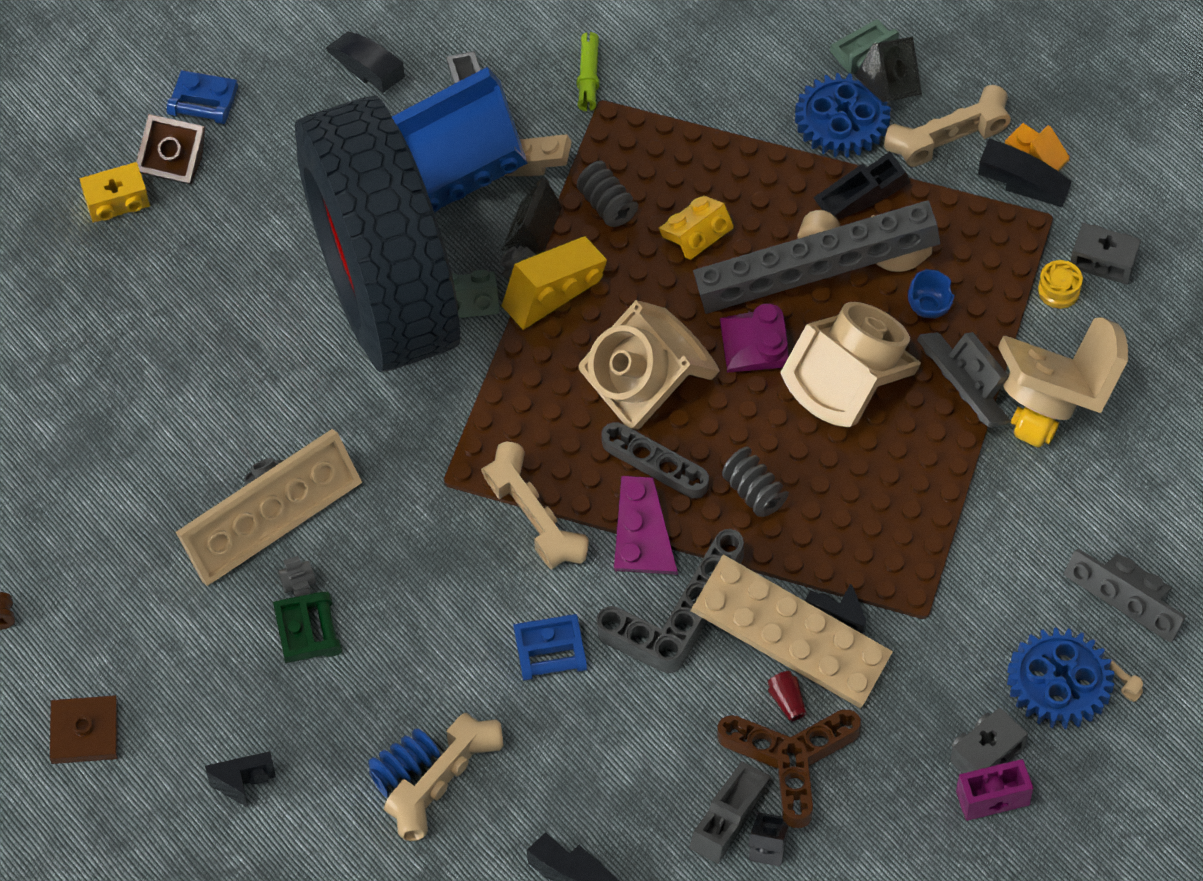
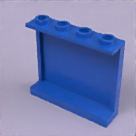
M488 67L392 116L412 153L434 213L455 200H460L467 194L481 187L488 186L492 181L506 174L513 173L518 168L528 164L501 82Z

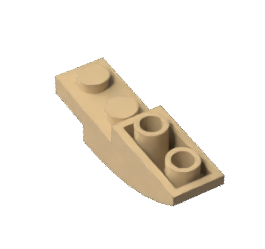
M567 134L520 139L528 164L504 176H540L545 174L546 167L567 165L572 143L571 139Z

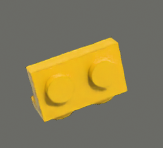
M703 195L694 199L680 213L672 215L665 224L659 227L663 238L679 244L685 258L691 260L731 231L734 226L725 204Z

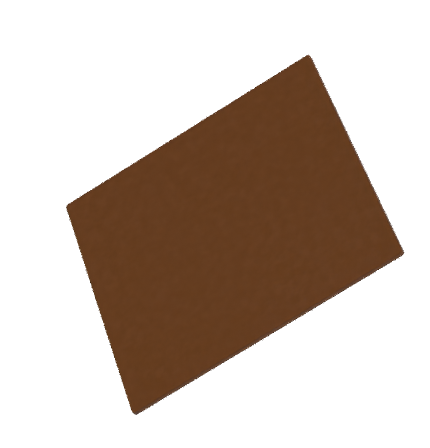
M605 100L599 101L536 254L538 255L586 236L607 259L603 277L597 284L583 291L524 330L510 316L445 474L444 484L449 488L519 507L510 493L498 499L485 480L481 470L495 460L499 444L506 441L518 443L525 451L520 476L525 483L531 482L539 494L537 500L543 508L548 506L557 518L617 534L621 476H651L604 450L602 446L603 428L612 422L624 423L579 371L578 366L591 351L596 339L605 330L611 328L635 300L666 308L680 320L705 347L720 370L712 380L688 375L639 430H635L702 467L709 475V489L704 496L699 498L688 497L653 478L672 550L704 558L717 534L724 529H733L738 531L743 537L744 557L741 565L755 573L840 597L844 596L849 585L852 584L859 602L919 619H926L932 608L988 427L978 419L977 413L960 397L959 391L951 381L943 376L941 369L934 360L925 354L924 348L917 341V338L920 334L938 332L950 347L954 349L965 333L973 332L1004 371H1006L1007 364L998 349V345L1003 336L1016 339L1053 217L1049 213L909 178L911 183L896 193L862 211L837 220L840 226L870 218L872 215L877 216L929 200L937 222L940 244L932 247V255L921 264L907 271L895 272L886 270L875 263L705 314L693 270L798 239L797 235L804 217L811 211L822 210L814 200V197L859 165ZM596 161L605 162L607 168L613 172V176L617 177L620 184L625 186L626 192L632 195L633 201L638 203V210L634 217L623 225L617 227L606 225L603 218L598 215L597 211L592 208L590 202L585 199L584 195L577 188V180L582 171ZM704 195L725 204L734 227L690 260L685 258L679 244L662 237L659 227L665 224L672 215L680 213L687 208L694 199ZM926 269L938 270L948 276L951 280V292L955 295L948 313L936 319L923 318L917 315L912 310L908 301L907 294L910 283L918 272ZM848 302H860L886 312L901 323L910 336V341L905 350L921 362L915 375L878 386L856 425L851 427L838 426L816 417L796 400L781 375L783 368L727 373L720 318L754 312L762 304L778 306L784 316L788 356H790L806 324L839 315L844 304ZM998 391V392L995 394V396L993 397V399L995 400V402H996V400H997L999 391ZM617 435L615 438L610 436V441L612 442L616 439L621 440V435ZM749 446L752 449L750 456L757 455L760 458L758 465L765 464L767 466L765 474H774L775 480L773 483L778 481L782 483L783 487L780 493L784 491L789 492L785 503L776 512L768 516L758 517L753 512V508H750L745 503V499H742L738 495V491L734 490L730 486V482L726 481L722 476L724 465L728 459L743 447ZM639 447L633 452L638 458H646L651 453L644 447ZM664 462L659 468L665 473H671L677 469V466L672 462ZM698 478L695 481L689 480V485L700 484V479ZM726 545L722 549L732 552L737 548L732 545Z

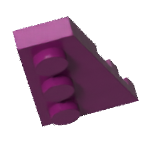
M621 476L614 570L620 572L678 575L654 479L651 477Z

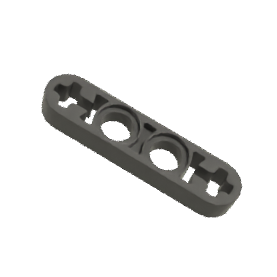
M612 422L603 428L602 446L608 453L688 497L699 498L707 493L709 489V475L702 467L619 422ZM617 435H621V440L610 441V436L615 438ZM639 447H644L651 453L646 458H638L633 452ZM664 462H672L677 466V469L674 472L665 473L659 467ZM697 478L700 479V484L689 485V480L695 481Z

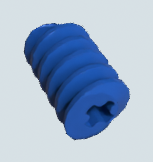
M416 728L412 731V738L405 735L401 738V745L393 743L390 746L391 753L386 750L379 753L380 761L374 757L369 759V774L379 791L387 798L390 796L387 788L388 785L396 788L399 785L398 779L400 777L411 782L409 771L412 770L420 776L422 775L420 764L423 763L430 769L433 765L431 757L434 756L439 759L441 755L432 739L422 730Z

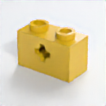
M137 162L79 178L93 223L109 220L125 213L137 212L150 206L146 187Z

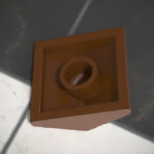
M148 114L136 161L140 173L192 184L202 160L206 127Z

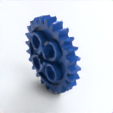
M836 73L835 80H831L828 75H825L824 83L815 79L813 88L806 85L805 94H799V101L795 106V123L798 124L797 132L803 133L804 142L812 140V149L822 146V154H825L830 149L833 150L834 157H837L839 151H843L846 158H849L850 151L854 150L860 156L862 147L871 151L872 142L879 145L881 136H886L887 127L890 125L891 109L890 106H887L888 98L881 97V88L873 90L874 82L871 81L864 85L862 76L854 81L852 80L851 73L847 75L846 79H842L841 75Z
M1057 627L1054 628L1052 636H1048L1044 629L1041 630L1039 640L1032 634L1029 635L1028 645L1020 642L1018 652L1012 653L1011 661L1013 663L1008 665L1007 673L1010 675H1008L1007 685L1012 686L1010 697H1018L1017 708L1027 706L1026 717L1034 713L1038 714V724L1043 722L1045 718L1049 719L1050 728L1055 726L1056 721H1061L1063 728L1067 729L1068 723L1073 720L1077 727H1080L1082 717L1092 722L1094 712L1101 715L1104 708L1103 704H1109L1111 697L1109 693H1112L1114 683L1111 681H1113L1115 673L1112 670H1108L1110 669L1111 659H1102L1105 649L1094 650L1096 640L1092 639L1085 643L1083 642L1084 633L1081 632L1074 638L1069 628L1065 636L1060 635ZM1065 655L1071 660L1064 661L1057 656ZM1032 671H1040V672H1042L1044 675H1043V676H1035V675H1033L1031 672H1032ZM1077 680H1086L1090 685L1079 684ZM1057 695L1064 700L1055 701L1050 696Z

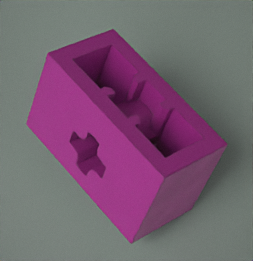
M1020 759L959 774L956 794L965 820L968 821L1029 806L1034 788L1024 760Z

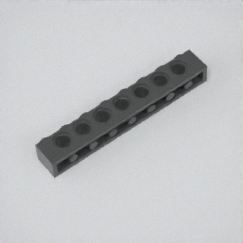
M927 200L695 269L693 273L705 314L936 246L940 244L935 216L930 202Z

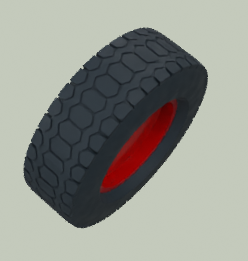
M376 95L363 97L296 120L295 138L298 167L315 232L345 315L359 344L366 352L371 363L379 372H385L445 353L460 344L458 304L444 242L418 167L400 129L392 119L385 104Z

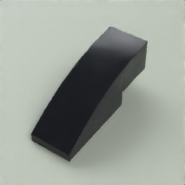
M348 31L326 47L333 57L363 83L370 81L382 93L405 77L404 64L401 60L376 42L357 33Z
M990 138L979 163L978 175L1006 183L1005 191L1059 207H1063L1072 182L1059 171L1034 156Z
M889 151L867 168L862 163L815 196L814 200L822 210L830 212L837 219H840L882 201L911 183L906 171Z
M546 832L527 849L528 864L551 881H620L580 845L569 853Z

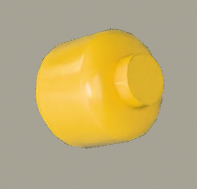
M1018 406L1010 423L1015 425L1014 435L1016 438L1039 448L1044 443L1050 444L1060 422L1036 413L1027 407L1023 409Z

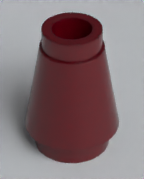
M791 671L776 674L767 681L769 694L788 718L789 722H794L807 715L798 678L793 676Z

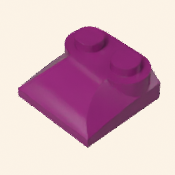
M762 304L754 312L720 318L727 373L784 367L789 357L783 312L778 306Z

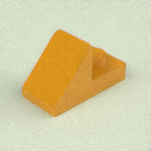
M1022 123L1005 140V144L1034 156L1057 171L1070 158L1049 125L1038 133Z

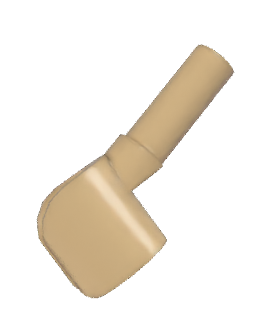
M1111 661L1110 670L1114 671L1125 684L1121 688L1122 694L1132 702L1137 701L1143 693L1142 679L1134 675L1129 676L1114 661Z

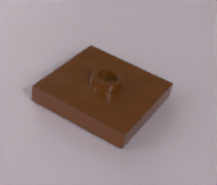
M116 695L51 700V764L113 760L118 758V700Z

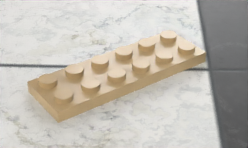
M331 429L176 531V534L201 581L208 586L360 485L362 481L338 432Z
M724 554L691 609V612L860 709L893 652Z

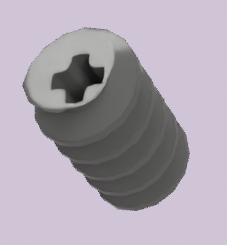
M596 161L587 166L577 180L579 192L590 202L592 208L603 218L606 225L617 227L627 223L634 217L638 210V203L633 201L632 195L626 192L625 186L621 185L619 179L613 176V172L607 168L605 162Z
M746 446L739 449L728 459L724 465L722 476L726 481L730 482V486L734 490L738 491V495L745 499V503L750 508H753V512L758 517L768 516L776 512L785 503L789 492L784 491L780 493L783 487L782 483L779 481L773 483L775 480L774 474H765L767 466L765 464L758 465L760 458L757 455L750 456L752 449Z

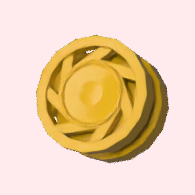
M1056 260L1046 264L1041 270L1038 286L1040 299L1048 306L1058 309L1068 308L1075 304L1079 299L1083 276L1081 270L1075 264L1064 260Z

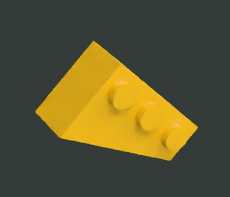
M584 236L515 263L501 306L524 330L583 291L597 284L603 277L607 259Z

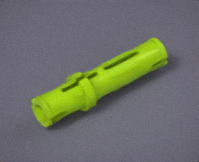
M587 32L581 36L580 75L577 77L576 85L579 89L577 106L582 111H587L588 102H590V111L596 108V90L599 88L600 83L597 76L599 36L593 32H590L589 42L587 41Z

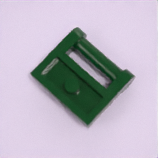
M317 592L273 602L285 663L323 655L333 657L342 652L341 641L336 638L330 610L332 599L329 592ZM315 608L318 610L323 641L314 642L308 609Z

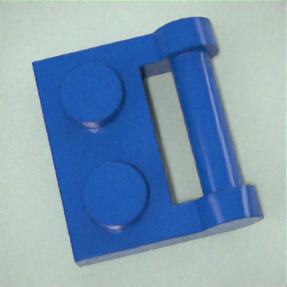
M181 70L172 97L169 98L167 103V115L177 116L178 114L213 119L215 123L225 124L238 89L237 80ZM182 102H189V103L201 104V105L212 106V107H217V108L205 107V106L194 105V104H188V103H182Z
M577 614L513 624L523 681L533 679L532 676L572 669H577V672L587 670ZM568 650L574 651V656L535 663H530L529 659L531 656Z

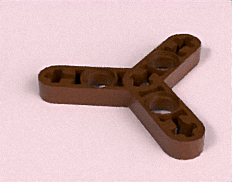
M840 710L796 735L789 737L741 717L731 715L719 721L717 738L723 747L778 769L783 820L792 828H803L809 825L813 815L809 766L855 741L860 735L861 719L852 710ZM733 729L738 731L733 732L732 735L727 734V732H731ZM815 736H822L827 739L828 743L823 746H815L810 742V739ZM758 739H765L771 745L766 749H758L753 743ZM788 753H794L796 767H790ZM798 778L804 785L793 789L788 787L786 782L789 779ZM794 800H800V811L802 812L800 815L795 814Z

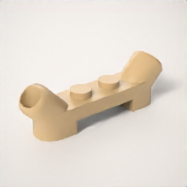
M989 85L984 87L979 103L967 108L957 109L952 114L940 119H932L923 126L912 129L892 124L888 127L884 147L888 152L902 155L907 165L915 167L931 161L934 148L979 131L984 139L998 134L1011 121V117L1005 109L1008 100L1007 93L1000 86Z
M508 441L499 444L495 460L481 469L485 480L498 499L509 493L512 495L540 534L534 538L535 550L551 570L564 561L582 564L586 561L588 537L584 534L558 529L555 525L557 519L548 506L542 507L537 500L539 494L531 482L525 483L520 476L525 455L522 446Z
M468 713L460 715L446 731L449 747L414 786L403 779L394 789L385 803L384 811L397 819L398 834L406 841H417L427 835L426 808L434 799L439 800L444 795L448 783L455 775L460 776L465 771L473 754L501 750L503 747L501 723L497 719L478 721Z

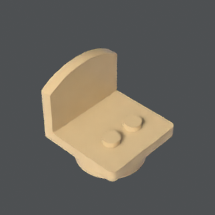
M638 300L633 302L611 328L605 330L596 339L591 351L578 366L579 371L624 425L633 430H639L688 375L712 380L720 372L717 364L705 347L666 308Z
M848 302L844 304L839 315L806 324L781 370V375L792 395L810 413L828 423L851 427L858 423L878 386L915 375L921 362L905 350L910 341V336L903 325L895 318L871 305L860 302Z
M1105 318L1093 319L1073 359L1008 336H1003L998 345V349L1010 370L1009 377L1003 384L1005 391L1028 409L1058 420L1070 419L1077 405L1101 413L1128 362V344L1122 327Z

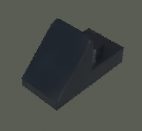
M852 584L849 585L840 603L836 602L828 594H818L810 590L805 599L807 603L865 635L866 619Z
M270 751L205 766L210 786L245 807H248L244 784H262L270 778L276 777Z
M757 813L750 833L748 845L750 847L749 860L775 866L782 864L789 826L784 822L782 816Z

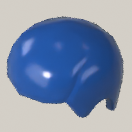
M926 269L918 272L910 283L907 294L912 310L923 318L936 319L947 314L955 297L951 292L950 278L938 270Z

